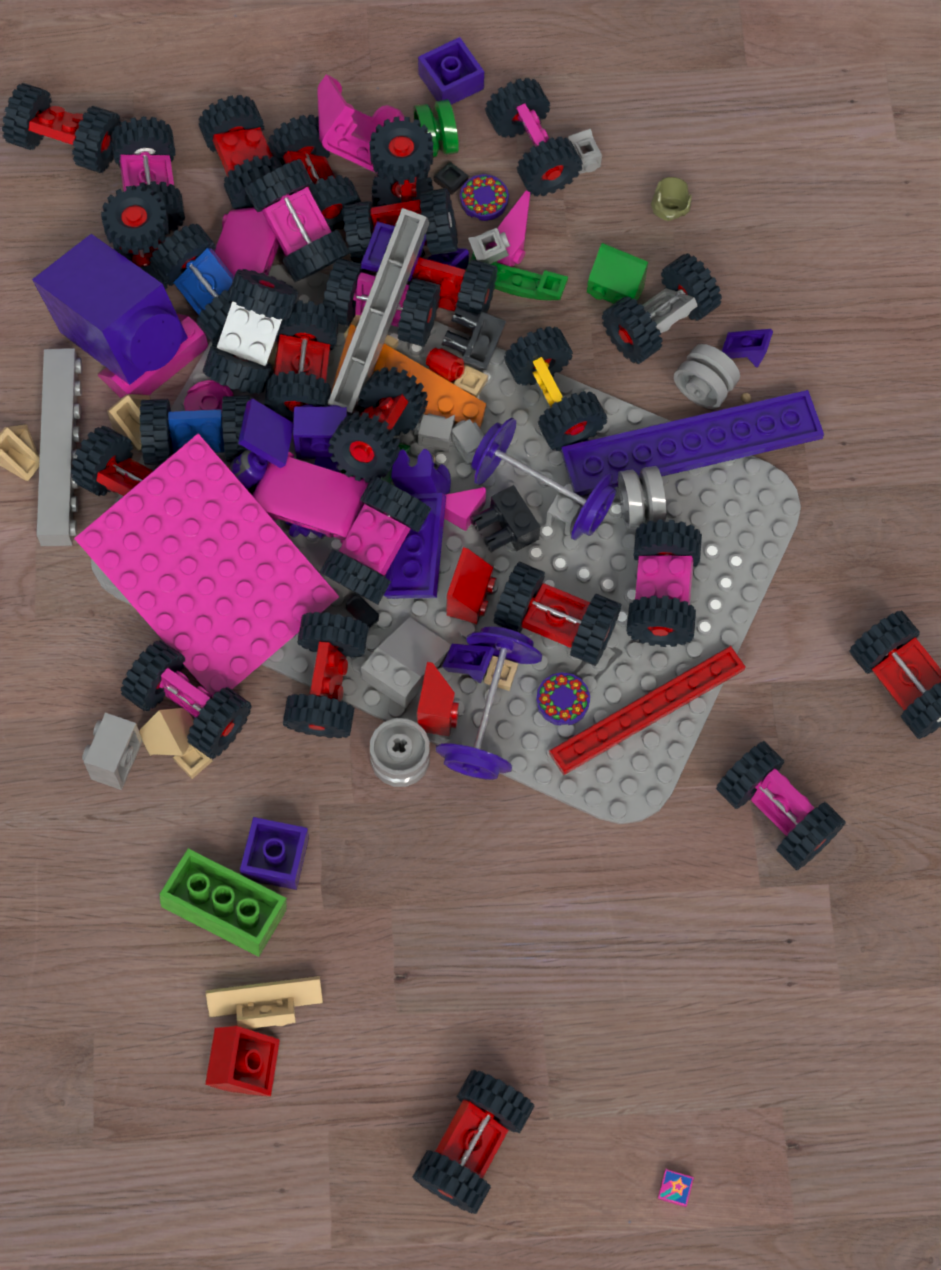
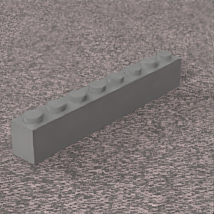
M404 208L400 212L328 401L329 405L347 407L348 414L353 415V413L358 412L359 394L375 368L428 229L429 221L427 217Z
M44 349L37 538L41 546H70L73 544V536H77V521L73 520V514L78 512V498L74 496V489L78 488L79 485L72 480L73 474H71V469L74 467L72 465L73 459L77 458L75 454L77 451L76 442H80V428L76 426L77 419H81L80 403H77V396L82 395L81 381H78V374H82L83 367L82 359L77 358L75 349Z

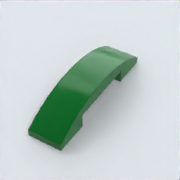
M474 252L471 256L470 261L472 259L477 261ZM497 261L491 263V265L497 266L498 269L495 282L496 290L529 299L561 300L568 276L544 270L543 275L499 264Z

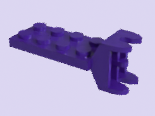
M403 449L399 452L392 466L391 478L394 485L428 505L431 511L419 532L410 529L387 570L385 578L390 580L391 583L384 596L387 599L437 598L446 494L450 493L451 475L449 469L443 464L437 470L434 468L432 454L427 449L421 451L418 455L417 464L411 467L410 458Z

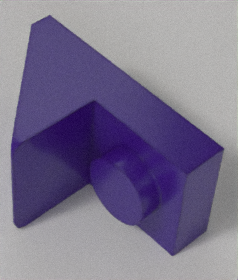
M772 329L728 332L722 352L730 359L747 357L758 368L767 352L773 331Z
M452 643L442 667L447 672L468 674L478 683H481L495 649L487 646Z

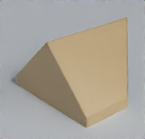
M126 394L107 412L112 428L128 437L132 441L133 447L139 451L142 447L140 439L141 400H150V395Z
M27 424L5 427L0 433V466L28 481L39 468L40 457Z
M184 708L159 710L139 730L142 741L150 756L153 754L184 755L190 745L187 742V735L190 733V727L194 725V720L190 713Z

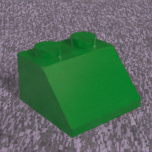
M602 243L588 279L587 293L598 300L603 299L612 304L627 296L631 297V300L634 298L638 301L645 286L648 261Z

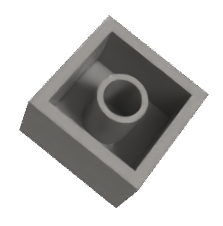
M105 713L102 721L98 720L94 727L93 735L95 737L92 744L86 746L82 760H84L91 780L122 790L143 741L136 723Z

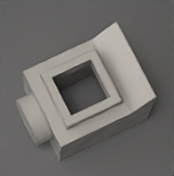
M591 128L568 136L569 141L571 140L583 162L582 171H578L579 174L590 173L601 167L602 154L593 138ZM585 146L588 153L583 154L580 147Z
M497 227L476 237L468 238L477 261L491 264L509 256L506 249L510 246L505 232L500 234ZM495 241L497 246L486 251L484 245Z
M423 414L422 420L418 422L414 435H418V445L449 451L451 429L455 426V415L445 419L442 416Z
M470 419L467 421L462 420L451 429V442L467 465L472 463L474 454L485 435L476 422L472 423Z
M557 494L547 511L546 525L551 527L554 520L558 518L566 522L565 535L570 536L580 513L581 505L564 494L562 496Z

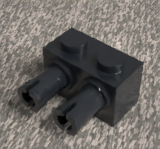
M457 306L454 313L462 315V317L453 315L451 321L472 329L473 335L468 339L447 330L445 337L452 339V341L444 338L442 345L463 353L462 356L464 357L462 360L487 369L507 321L485 311L477 315Z
M514 485L491 496L490 508L470 517L473 526L476 525L475 529L477 532L495 522H498L501 526V530L483 538L486 547L490 546L488 550L491 553L510 542L515 550L518 551L539 540L540 525Z

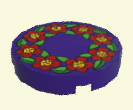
M484 174L474 176L467 180L461 188V207L472 218L474 216L481 221L493 220L501 216L509 201L508 189L500 179L494 176Z
M561 672L550 675L542 681L538 688L536 698L538 711L545 720L554 725L561 726V724L572 725L584 718L589 710L590 693L587 685L581 678L570 673Z

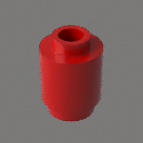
M433 348L426 358V365L429 369L450 382L459 379L464 373V360L444 348Z

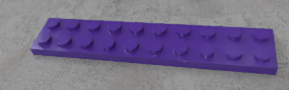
M808 390L564 446L561 447V454L573 492L581 496L590 494L607 473L613 475L611 486L615 488L618 487V473L620 471L633 469L639 477L642 468L657 466L662 477L823 439L824 432Z

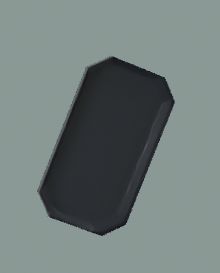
M354 595L346 602L345 609L356 620L358 619L362 621L361 623L367 624L369 628L379 621V614L361 596Z

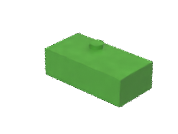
M189 848L159 894L162 908L260 957L287 911L286 897Z

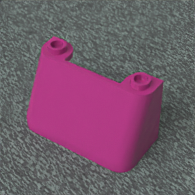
M326 74L317 88L319 139L326 150L375 172L370 161L372 132L376 133V127L379 124L384 127V121L389 119L390 123L394 122V117H399V121H404V115L400 110L389 105L378 108L372 117L354 109L341 95L342 86L340 82Z
M254 207L230 210L229 214H225L223 217V229L216 245L215 253L233 276H235L238 269L253 270L257 273H265L268 276L280 244L262 211L256 212Z
M289 452L287 463L284 467L279 468L269 462L265 474L259 481L253 494L255 500L273 520L277 521L279 519L325 534L326 537L339 539L340 543H343L365 504L360 500L369 484L365 483V478H362L361 481H356L354 475L349 478L345 474L295 459V455Z

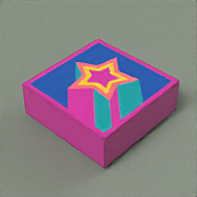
M665 1169L658 1199L686 1208L694 1177Z

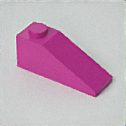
M527 190L497 228L500 234L505 232L510 246L506 248L509 256L498 260L497 263L513 267L515 264H520L525 256L524 245L530 204V192ZM493 241L486 244L485 250L496 247V242Z

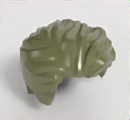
M666 177L660 180L651 202L653 213L666 221H671L688 214L691 209L692 195H689L687 183L677 177Z

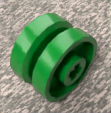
M448 99L436 101L433 113L426 103L414 105V120L420 121V127L425 125L428 128V133L431 132L433 158L437 157L439 146L445 155L458 153L457 127L450 101Z

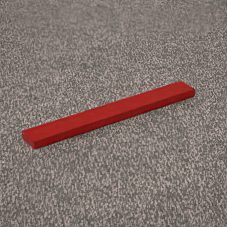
M729 646L549 750V754L564 776L745 670L746 666L732 646Z

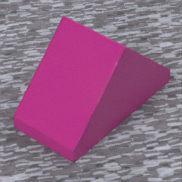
M485 487L447 494L444 519L467 531L472 524L470 517L478 514L486 504Z

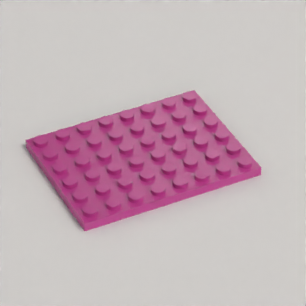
M199 434L193 437L74 538L158 636L184 656L185 662L183 664L212 698L222 688L229 687L233 689L294 637L300 630L303 614L309 612L313 614L314 612L321 613L339 598L338 594Z

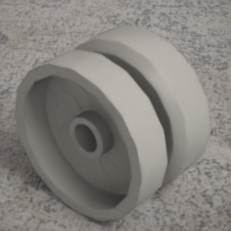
M698 344L688 354L686 361L681 363L675 371L673 378L678 389L689 400L701 407L716 409L726 399L728 392L733 390L739 382L740 373L733 360L725 353L710 345Z
M658 467L642 468L639 477L633 469L620 471L618 473V493L626 527H638L644 522V518L647 521L652 520L654 522L663 519L665 522L666 499Z
M394 718L383 722L374 731L370 739V761L375 775L383 783L393 787H407L417 783L425 775L430 759L429 739L425 730L418 723L406 718Z

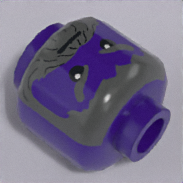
M246 450L231 461L229 470L246 489L256 486L262 479L268 463L264 458L250 450Z

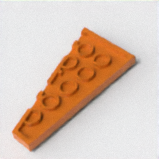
M352 324L349 327L331 393L357 328ZM385 343L383 344L373 373L377 370L380 372L384 367H387L388 371L392 367H397L400 373L403 369L408 371L407 376L411 378L414 375L417 378L415 382L417 384L422 383L424 386L422 392H427L428 397L426 401H428V406L424 415L432 414L445 417V419L455 415V425L462 420L467 421L470 419L472 423L476 422L481 429L486 411L485 402Z

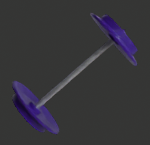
M510 418L504 424L495 423L485 434L474 454L471 468L476 471L474 483L478 485L483 484L503 459L583 505L574 524L571 539L576 541L583 534L591 536L602 523L615 498L616 489L611 486L613 475L607 473L598 482L586 500L505 454L513 439L517 421L514 418Z
M500 627L481 628L480 632L467 635V643L469 645L494 648L493 656L498 657L474 747L442 743L436 745V752L444 758V765L455 772L474 778L494 780L498 778L499 773L512 771V765L507 760L480 749L504 661L506 659L520 664H536L542 661V654L534 648V642L521 633Z

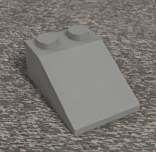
M409 617L375 649L361 667L362 680L406 709L422 688L427 662H432L438 668L446 658L451 644Z

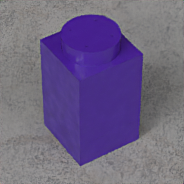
M92 234L32 279L60 333L129 385L145 372L160 369L168 364L176 355L180 344L188 339L163 284Z

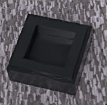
M451 161L434 176V182L442 188H447L450 195H453L468 180V175Z

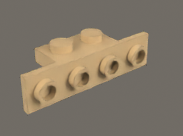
M320 976L206 990L209 1017L237 1014V1025L249 1030L296 1023L295 1006L323 1003Z

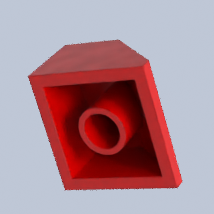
M463 547L447 593V616L477 624L479 617L486 614L489 601H486L488 592L493 593L497 578L493 577V566L468 548Z
M427 662L417 710V723L426 733L450 737L451 728H457L459 703L455 702V692L432 662Z
M240 1026L215 1028L205 1085L228 1092L271 1096L280 1039Z

